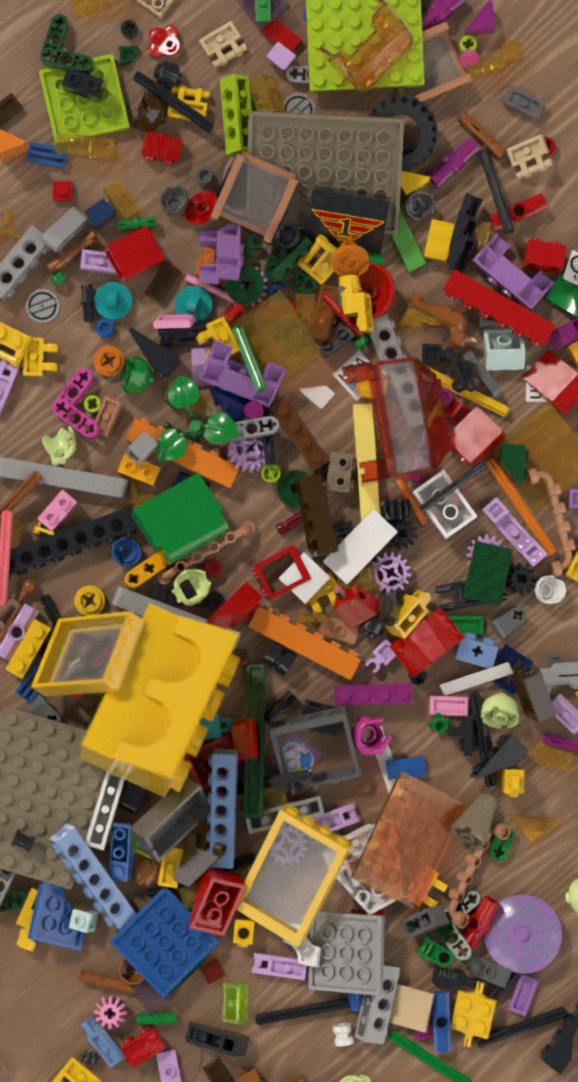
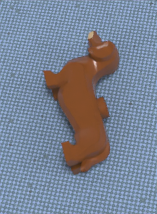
M413 291L411 298L406 296L405 299L408 303L407 312L411 305H414L436 317V320L424 322H427V326L432 328H438V326L448 328L451 333L450 341L453 347L461 349L465 345L476 344L474 337L465 334L467 322L463 314L466 308L461 304H457L455 309L445 304H426L421 301L423 294Z

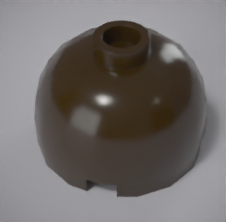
M148 92L143 95L137 109L138 118L135 117L133 128L145 132L154 131L160 124L165 123L167 114L164 113L165 107L159 97Z

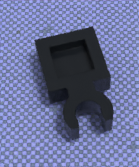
M422 344L421 364H441V359L451 363L452 360L447 356V353L454 352L455 348L449 347L442 350V344Z

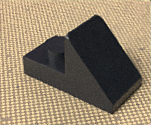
M466 716L448 736H463V740H459V751H463L464 756H472V717Z

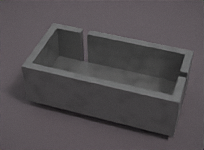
M186 777L180 792L171 789L167 793L166 798L163 797L130 830L136 840H138L143 852L159 863L198 825L195 820L185 813L187 812L199 821H202L208 815V811L211 812V805L208 804V799L201 786Z

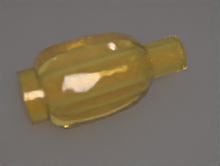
M481 222V225L477 227L474 236L478 240L475 256L492 241L494 237L493 224Z

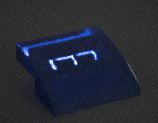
M217 386L209 388L215 407L221 406L222 412L229 415L233 421L247 418L244 414V407L252 400L240 397Z

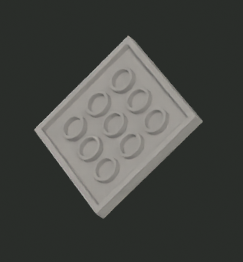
M319 911L310 929V942L322 949L319 968L309 966L308 989L376 996L383 995L385 916Z

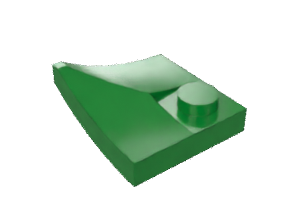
M565 267L544 299L578 318V285L563 279Z

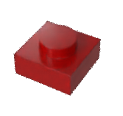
M53 181L54 202L73 201L72 181Z

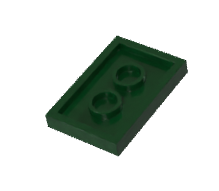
M475 540L462 597L500 606L513 549Z

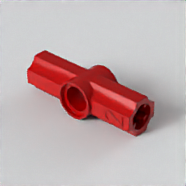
M542 193L522 202H516L508 207L513 224L548 209L547 202ZM520 208L523 211V215L516 216L513 210ZM498 212L489 215L494 231L502 229Z
M488 895L483 897L474 915L469 916L466 930L462 935L473 951L482 935L490 931L491 919L499 906V902Z

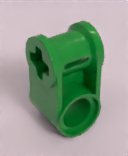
M423 935V941L419 949L415 950V953L443 967L449 966L453 960V955L449 948L427 935ZM447 952L449 959L443 962L439 960V954Z

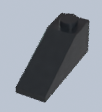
M130 327L129 332L152 369H154L153 373L162 379L164 376L169 378L180 361V357Z
M189 1022L185 1042L232 1057L246 1056L250 1036Z

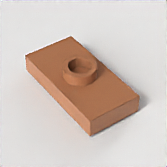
M108 395L104 396L94 422L100 427V435L110 438L124 403Z
M323 615L318 633L354 645L359 626L349 629L342 620Z

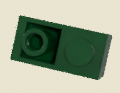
M503 443L501 445L499 464L516 485H521L527 478V470L524 469V463L528 462L529 450H526V445Z

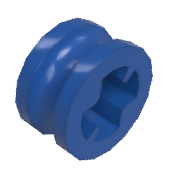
M300 752L301 770L305 767L311 769L310 752L306 754Z

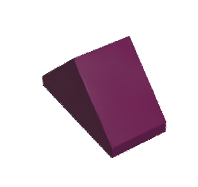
M488 0L466 28L465 35L476 36L493 34L495 32L496 26L493 2L491 0Z

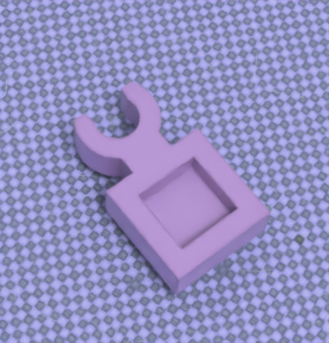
M384 639L372 652L376 657L367 660L365 663L366 666L371 662L376 664V668L372 671L373 673L379 670L381 663L387 665L396 656L389 647L391 643L387 639Z

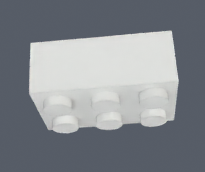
M442 470L411 494L421 506L453 481L445 470ZM458 488L425 512L444 540L478 517Z

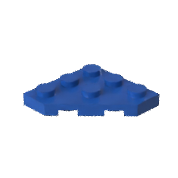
M40 881L27 939L81 951L85 932L69 928L73 908L70 902H67L62 887Z

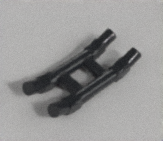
M465 581L435 586L436 593L453 590L458 592L459 601L439 605V608L441 607L444 612L488 603L463 598L462 593ZM503 593L501 601L507 600L506 593Z

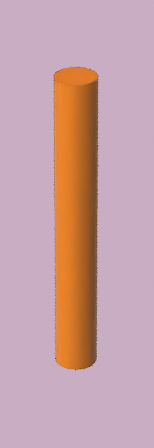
M397 473L392 476L405 499L411 500L412 511L421 526L428 522L401 475Z

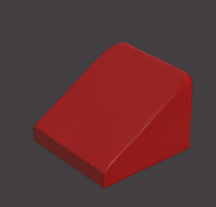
M453 400L445 411L444 416L458 425L471 410L461 402Z

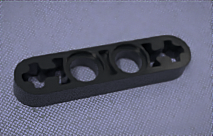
M156 584L151 588L150 595L154 600L185 605L173 599L172 590L174 586ZM158 587H161L162 591L168 592L167 588H171L169 593L170 600H166L167 596L165 595L157 598L154 590H158ZM180 587L186 599H191L192 595L196 593L194 589ZM209 591L208 598L214 599L215 596H218L221 604H217V607H214L212 602H207L208 606H204L205 597L201 603L195 604L193 607L218 610L225 603L224 597L220 593Z

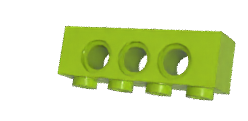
M233 74L220 79L226 155L237 156V154L241 155L243 151L248 153L249 111H252L249 76Z

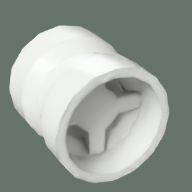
M339 1023L332 1026L333 1033L337 1036L334 1039L335 1046L340 1047L354 1044L353 1036L350 1035L352 1030L351 1023Z

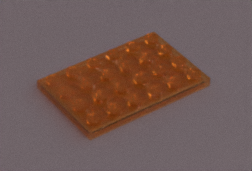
M399 771L351 878L419 911L453 836L450 828L463 814L467 804Z

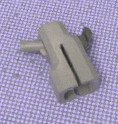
M547 653L546 656L551 659L549 661V668H538V671L542 673L549 696L552 688H556L557 685H569L572 689H578V676H568V674H578V662H566L558 657L556 653Z

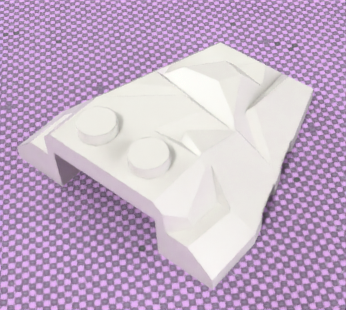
M387 819L373 825L367 824L345 835L344 837L353 844V847L336 879L359 905L371 915L402 898L401 873L398 871L400 857L397 854L396 846L398 836L392 821ZM331 848L326 849L323 853L328 868H330L337 854Z

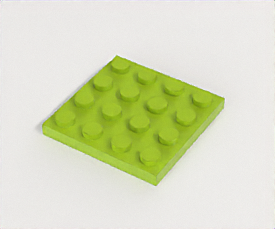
M113 53L92 58L95 69L90 75L103 79L106 85L100 103L63 91L61 85L66 71L53 68L38 70L56 146L130 129ZM86 63L85 65H82L83 68H86V66H89L88 63Z

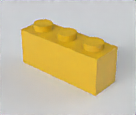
M34 619L5 670L21 679H25L53 628L38 619Z

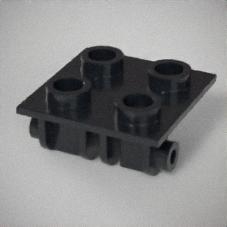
M334 311L305 331V334L318 349L323 359L329 358V355L339 351L340 347L343 348V345L353 341L352 339L356 337Z

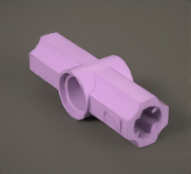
M26 603L24 604L0 645V656L8 661L11 660L31 623L36 619L40 611ZM16 627L22 629V635L19 638L13 635V630Z

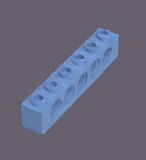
M214 749L213 755H209V767H212V774H209L208 785L212 786V793H208V804L211 805V812L208 811L207 823H211V830L207 831V842H210V849H207V852L213 854V846L216 842L227 846L225 853L212 866L213 868L233 869L235 864L238 750ZM224 767L228 773L220 774L218 768ZM223 786L227 789V792L220 793L217 788ZM223 805L227 811L220 812L217 806ZM223 824L226 830L220 831L216 825Z
M66 824L49 838L53 844L51 848L57 855L62 856V863L68 870H72L74 880L78 884L83 885L85 888L83 892L89 899H93L95 909L99 913L104 914L106 924L109 927L113 926L120 930L136 913L73 826ZM73 845V850L68 853L69 847ZM83 860V865L79 868V863ZM94 874L93 880L89 882L90 877ZM104 889L103 895L100 896V892ZM112 904H115L114 908L110 911Z

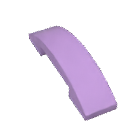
M497 497L482 509L501 534L532 567L548 555L536 540H533Z

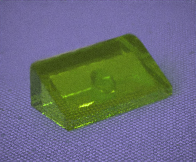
M224 983L222 1022L245 1023L247 984Z

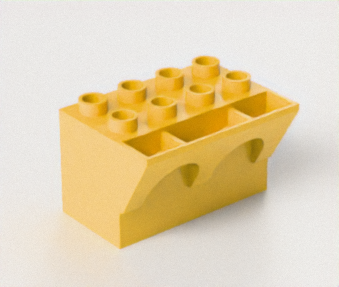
M149 603L142 617L145 622L118 692H106L81 744L80 759L166 798L170 788L180 792L192 764L183 760L185 754L188 753L196 757L204 741L208 728L200 725L202 718L212 722L225 694L216 689L218 683L228 688L241 658L233 655L232 652L239 634L183 616L179 617Z

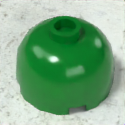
M129 355L130 359H126L121 374V379H124L121 391L128 394H139L145 391L149 384L153 383L154 374L151 373V367L146 360Z

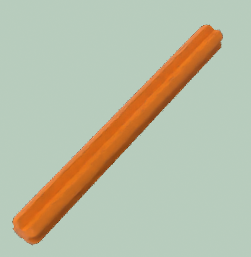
M495 458L488 460L486 465L541 547L548 554L547 556L556 553V548Z

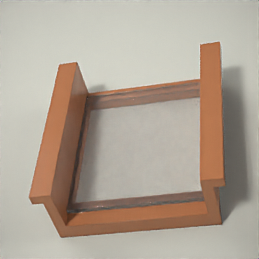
M447 22L422 31L424 86L397 88L400 96L407 94L408 97L419 98L420 102H424L472 81L470 75L465 74L448 36L449 27Z
M245 151L241 155L237 154L211 217L218 220L219 216L264 235L263 241L271 243L298 183V180L295 179L296 174Z

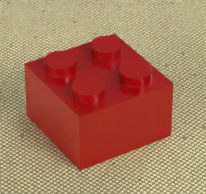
M541 238L528 240L524 247L521 269L541 270L545 273L559 275L564 268L567 245H562L563 242L560 241L543 242L544 239Z

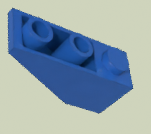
M112 822L109 876L112 880L128 882L134 876L135 852L133 833L130 830L132 824Z

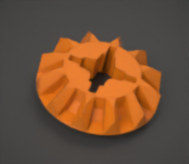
M104 346L96 352L94 366L100 374L110 377L118 374L123 369L124 356L118 348ZM105 354L109 358H114L112 361L114 368L109 364L102 366L106 362Z

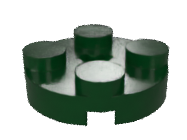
M252 266L240 267L239 280L226 279L227 294L236 303L243 305L253 304L260 299L263 293V277ZM245 280V282H250V284L248 285V290L240 288V286L242 285V281Z
M290 470L281 476L277 492L283 504L292 508H300L298 494L291 492L293 489L291 486L293 484L296 485L295 477L308 475V473Z

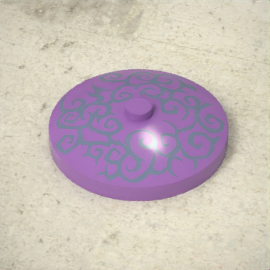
M515 895L499 902V906L491 919V929L488 933L484 934V938L490 955L500 966L516 973H532L543 969L555 958L562 942V928L557 914L546 902L530 895Z

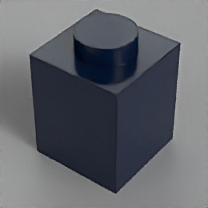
M104 198L85 210L87 217L96 230L116 218L113 213L116 209L110 201L106 203Z

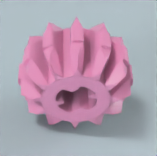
M110 995L109 1001L102 997V1003L97 1002L96 1006L99 1009L94 1010V1014L99 1015L95 1019L96 1022L103 1020L101 1027L108 1023V1029H111L113 1023L118 1028L120 1026L119 1021H125L122 1015H127V1011L121 1009L126 1004L121 1003L119 1005V997L116 1001H113V995ZM109 1008H112V1012H115L113 1016H109V1013L106 1012Z

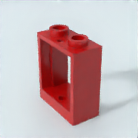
M295 545L253 565L254 570H252L256 581L260 580L263 585L260 589L264 597H269L270 600L311 579ZM290 553L302 579L272 593L260 568Z

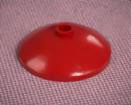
M369 262L368 269L359 275L362 290L360 292L370 294L374 290L375 293L371 296L372 318L376 319L386 313L392 305L395 296V283L387 269L379 264Z

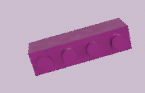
M412 683L334 685L335 705L412 703Z

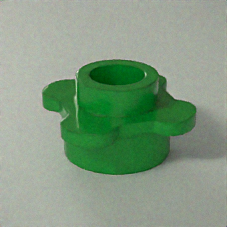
M435 713L434 719L428 723V726L435 732L444 734L448 725L451 724V719L443 717L441 713Z

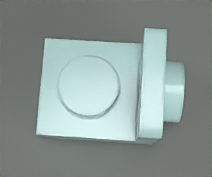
M74 909L69 928L85 933L94 932L99 912H85Z

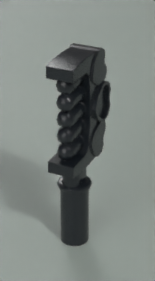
M435 965L431 979L432 983L441 985L442 988L451 989V987L453 989H460L462 984L476 987L477 981L484 982L485 989L487 981L464 976V971L446 970V968L442 969L438 965Z

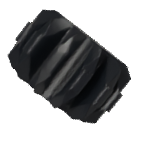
M404 498L381 501L380 513L384 519L411 517V500Z
M405 518L401 519V524H399L397 519H394L396 526L391 523L389 524L395 530H405L406 533L404 535L406 537L399 539L397 538L398 534H395L391 539L393 542L390 547L393 548L397 543V550H401V544H403L405 550H407V542L411 545L415 544L410 538H417L418 535L411 534L417 528H409L412 521L404 525Z
M517 563V569L514 565L510 566L513 573L508 571L510 578H507L506 582H511L507 589L514 586L513 594H516L519 589L520 595H524V588L528 593L531 592L528 585L535 587L536 584L531 582V580L537 579V576L530 575L535 571L534 569L527 571L529 564H525L523 569L521 563ZM518 574L525 576V579H523L524 583L516 581Z

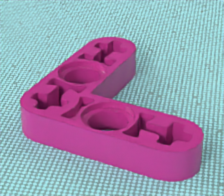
M83 368L74 375L53 403L52 409L58 417L86 438L95 439L100 434V427L75 407L94 382V374L90 370ZM87 375L89 379L87 381L83 380L81 376ZM76 382L82 385L83 388L81 389L78 385H76ZM71 389H78V394L76 397H69V391ZM64 405V408L69 411L68 415L62 410L60 411L58 406ZM75 414L81 416V420L77 424H73L71 421ZM86 423L89 427H93L95 431L91 433L83 425Z

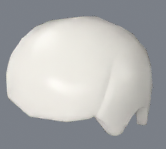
M548 575L541 577L536 582L534 592L539 601L549 605L559 603L565 597L566 587L563 581Z

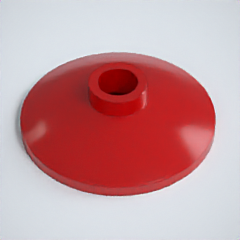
M201 191L195 194L189 200L185 209L187 221L193 225H202L210 221L218 197L211 191Z

